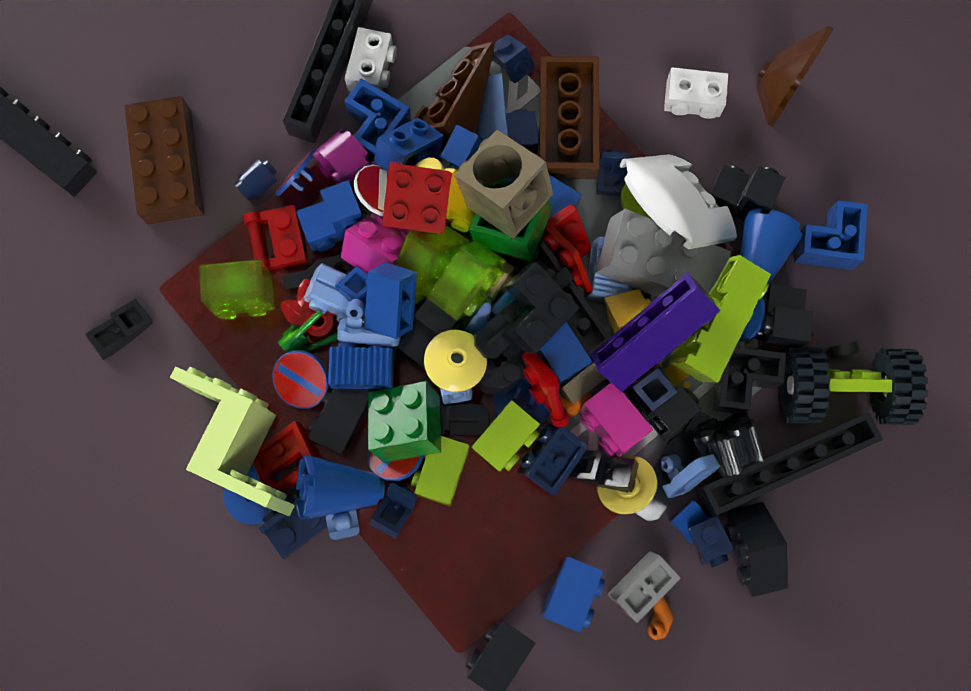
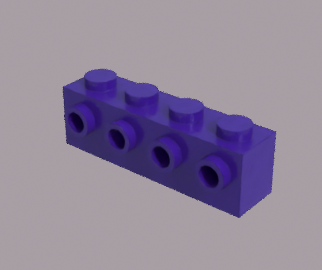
M687 272L591 353L596 368L617 389L623 392L627 387L636 383L650 368L659 364L673 349L683 344L702 325L710 322L720 309L710 294Z

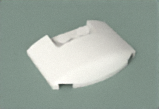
M669 154L623 159L621 161L620 167H627L628 171L624 178L637 202L668 235H671L672 232L682 235L687 240L683 245L687 249L730 242L737 238L735 225L728 207H719L716 204L715 198L707 193L699 184L698 178L689 172L692 166L691 163Z

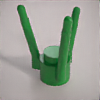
M319 310L300 328L299 326L292 325L277 342L286 353L292 350H304L311 353L338 339L337 333L306 347V344L310 341L303 333L322 316V311Z

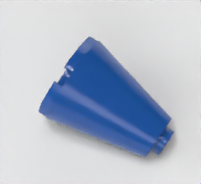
M762 208L750 210L746 215L740 255L770 273L771 276L767 282L770 285L802 239L804 230L800 231V223L789 215L775 210H771L770 214L760 213Z
M303 456L304 459L300 460L296 481V490L300 491L301 499L296 500L299 519L307 520L375 506L378 504L379 499L384 497V481L380 480L378 474L314 456Z

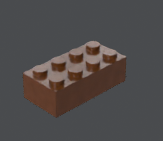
M541 56L540 158L546 161L549 175L556 179L598 178L599 56Z
M177 96L124 105L137 214L147 225L203 216L204 209L191 109L184 98Z

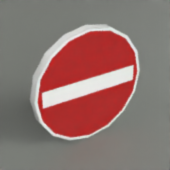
M373 164L364 166L357 172L353 182L354 189L360 202L368 210L383 216L388 172L379 165Z

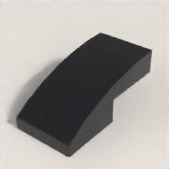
M136 298L110 313L111 319L85 333L86 338L102 360H105L129 344L153 323Z
M586 450L568 478L597 487L632 492L639 463L631 458L609 457L602 451Z

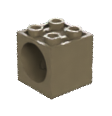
M496 130L489 138L484 139L475 154L469 160L464 161L455 174L466 206L512 239L518 235L553 195L546 161L499 130ZM501 179H516L506 187L498 189L489 188Z

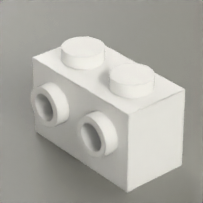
M358 27L345 75L348 91H352L360 79L365 80L381 91L383 88L388 87L390 71L387 70L389 63H394L397 47L393 45L390 33Z
M671 67L666 83L664 111L672 112L675 115L697 114L707 119L720 117L726 106L728 73Z

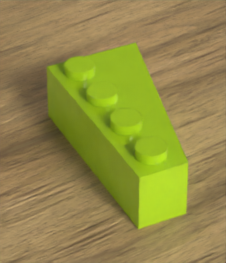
M741 255L730 257L709 292L720 311L710 322L702 325L683 344L677 347L669 363L698 381L718 383L747 323L753 315V310L758 300L764 296L769 287L767 282L771 274Z

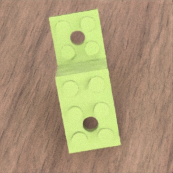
M175 366L170 376L171 379L219 403L186 470L262 506L290 517L295 505L285 501L287 494L247 476L276 417V414L267 409L269 404L258 399L256 395L243 389L237 390L231 387L232 385L215 377L212 379L195 368L189 366L188 370L185 371Z

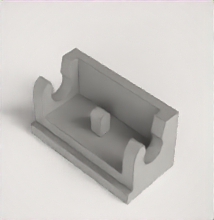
M649 551L607 595L623 609L622 611L638 623L681 578L660 555Z

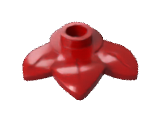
M304 279L300 284L297 300H287L281 303L284 316L294 326L301 327L316 313V311L309 308L310 303L303 300L306 290L310 285L311 280ZM328 311L325 314L322 313L321 318H323L324 324L320 327L312 325L306 332L314 337L327 335L333 327V317L335 314Z

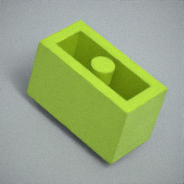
M511 400L474 443L472 449L497 471L501 472L504 468L510 471L520 459L517 452L523 445L529 448L540 435L536 431L540 424Z
M441 436V453L424 455L426 459L422 470L417 469L411 483V486L416 488L415 495L451 506L470 449L469 445Z

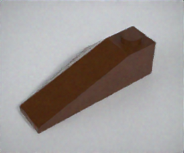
M827 26L779 52L772 63L765 62L758 74V77L762 78L757 87L767 124L771 127L774 126L834 28Z
M492 42L471 47L451 71L453 78L444 84L443 87L439 86L434 92L437 96L428 108L423 105L414 117V119L419 118L444 135L441 152H443L456 125L473 133L477 128L495 48Z

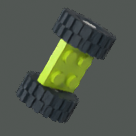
M787 347L783 351V353H786L784 384L778 387L780 391L778 398L781 401L780 411H783L782 417L786 423H821L823 417L826 416L825 408H828L829 405L827 398L830 396V391L871 392L870 402H873L871 408L873 413H876L875 418L879 420L880 424L914 425L919 423V419H922L924 415L922 409H926L927 405L925 397H928V390H926L928 377H925L926 365L922 364L924 359L922 355H919L918 350L881 348L875 354L876 360L872 362L873 371L851 369V374L848 371H840V369H829L828 363H825L827 359L826 354H823V349L820 347Z

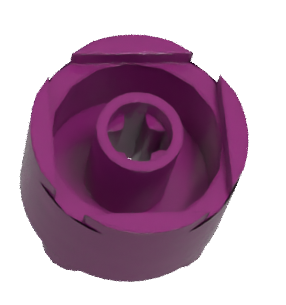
M342 128L316 149L312 156L319 164L317 166L318 169L328 180L332 177L337 184L348 180L354 196L356 195L353 182L357 172L364 166L369 165V159L366 156L368 152L350 132H344Z

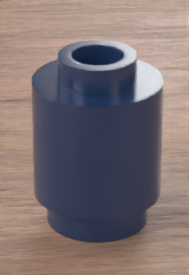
M257 159L237 177L239 180L234 185L250 202L254 197L258 199L277 182L274 176L278 172L267 160L261 162Z

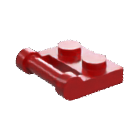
M295 205L263 212H249L243 215L244 224L249 229L255 259L252 262L255 273H263L307 263ZM266 223L269 226L275 258L270 259L266 258L260 225Z
M536 353L523 354L522 357L526 367L523 369V373L527 381L532 385V388L529 389L531 396L538 405L542 403L548 409L551 422L555 427L566 426L570 418L568 411L561 402L559 395L560 383L557 376Z
M293 421L261 445L253 465L263 484L284 493L296 484L299 467L278 482L274 477L277 473L301 456L321 457L316 454L302 423Z

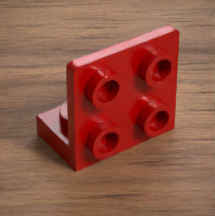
M390 161L382 226L439 234L444 233L452 173L447 170L403 165L402 162Z
M570 204L549 218L544 230L546 235L543 239L563 267L565 266L574 276L572 280L577 287L581 286L589 293L593 289L581 257L590 252L591 246L578 210Z

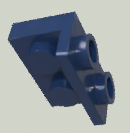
M550 423L540 430V435L537 437L538 441L532 450L527 451L523 455L519 463L521 466L517 472L530 479L549 495L555 497L589 446L565 427H555Z
M300 491L288 500L289 503L295 505L290 517L277 511H272L262 519L264 524L259 527L261 533L268 537L282 559H286L327 528L326 516L307 520L299 519L296 500H301Z

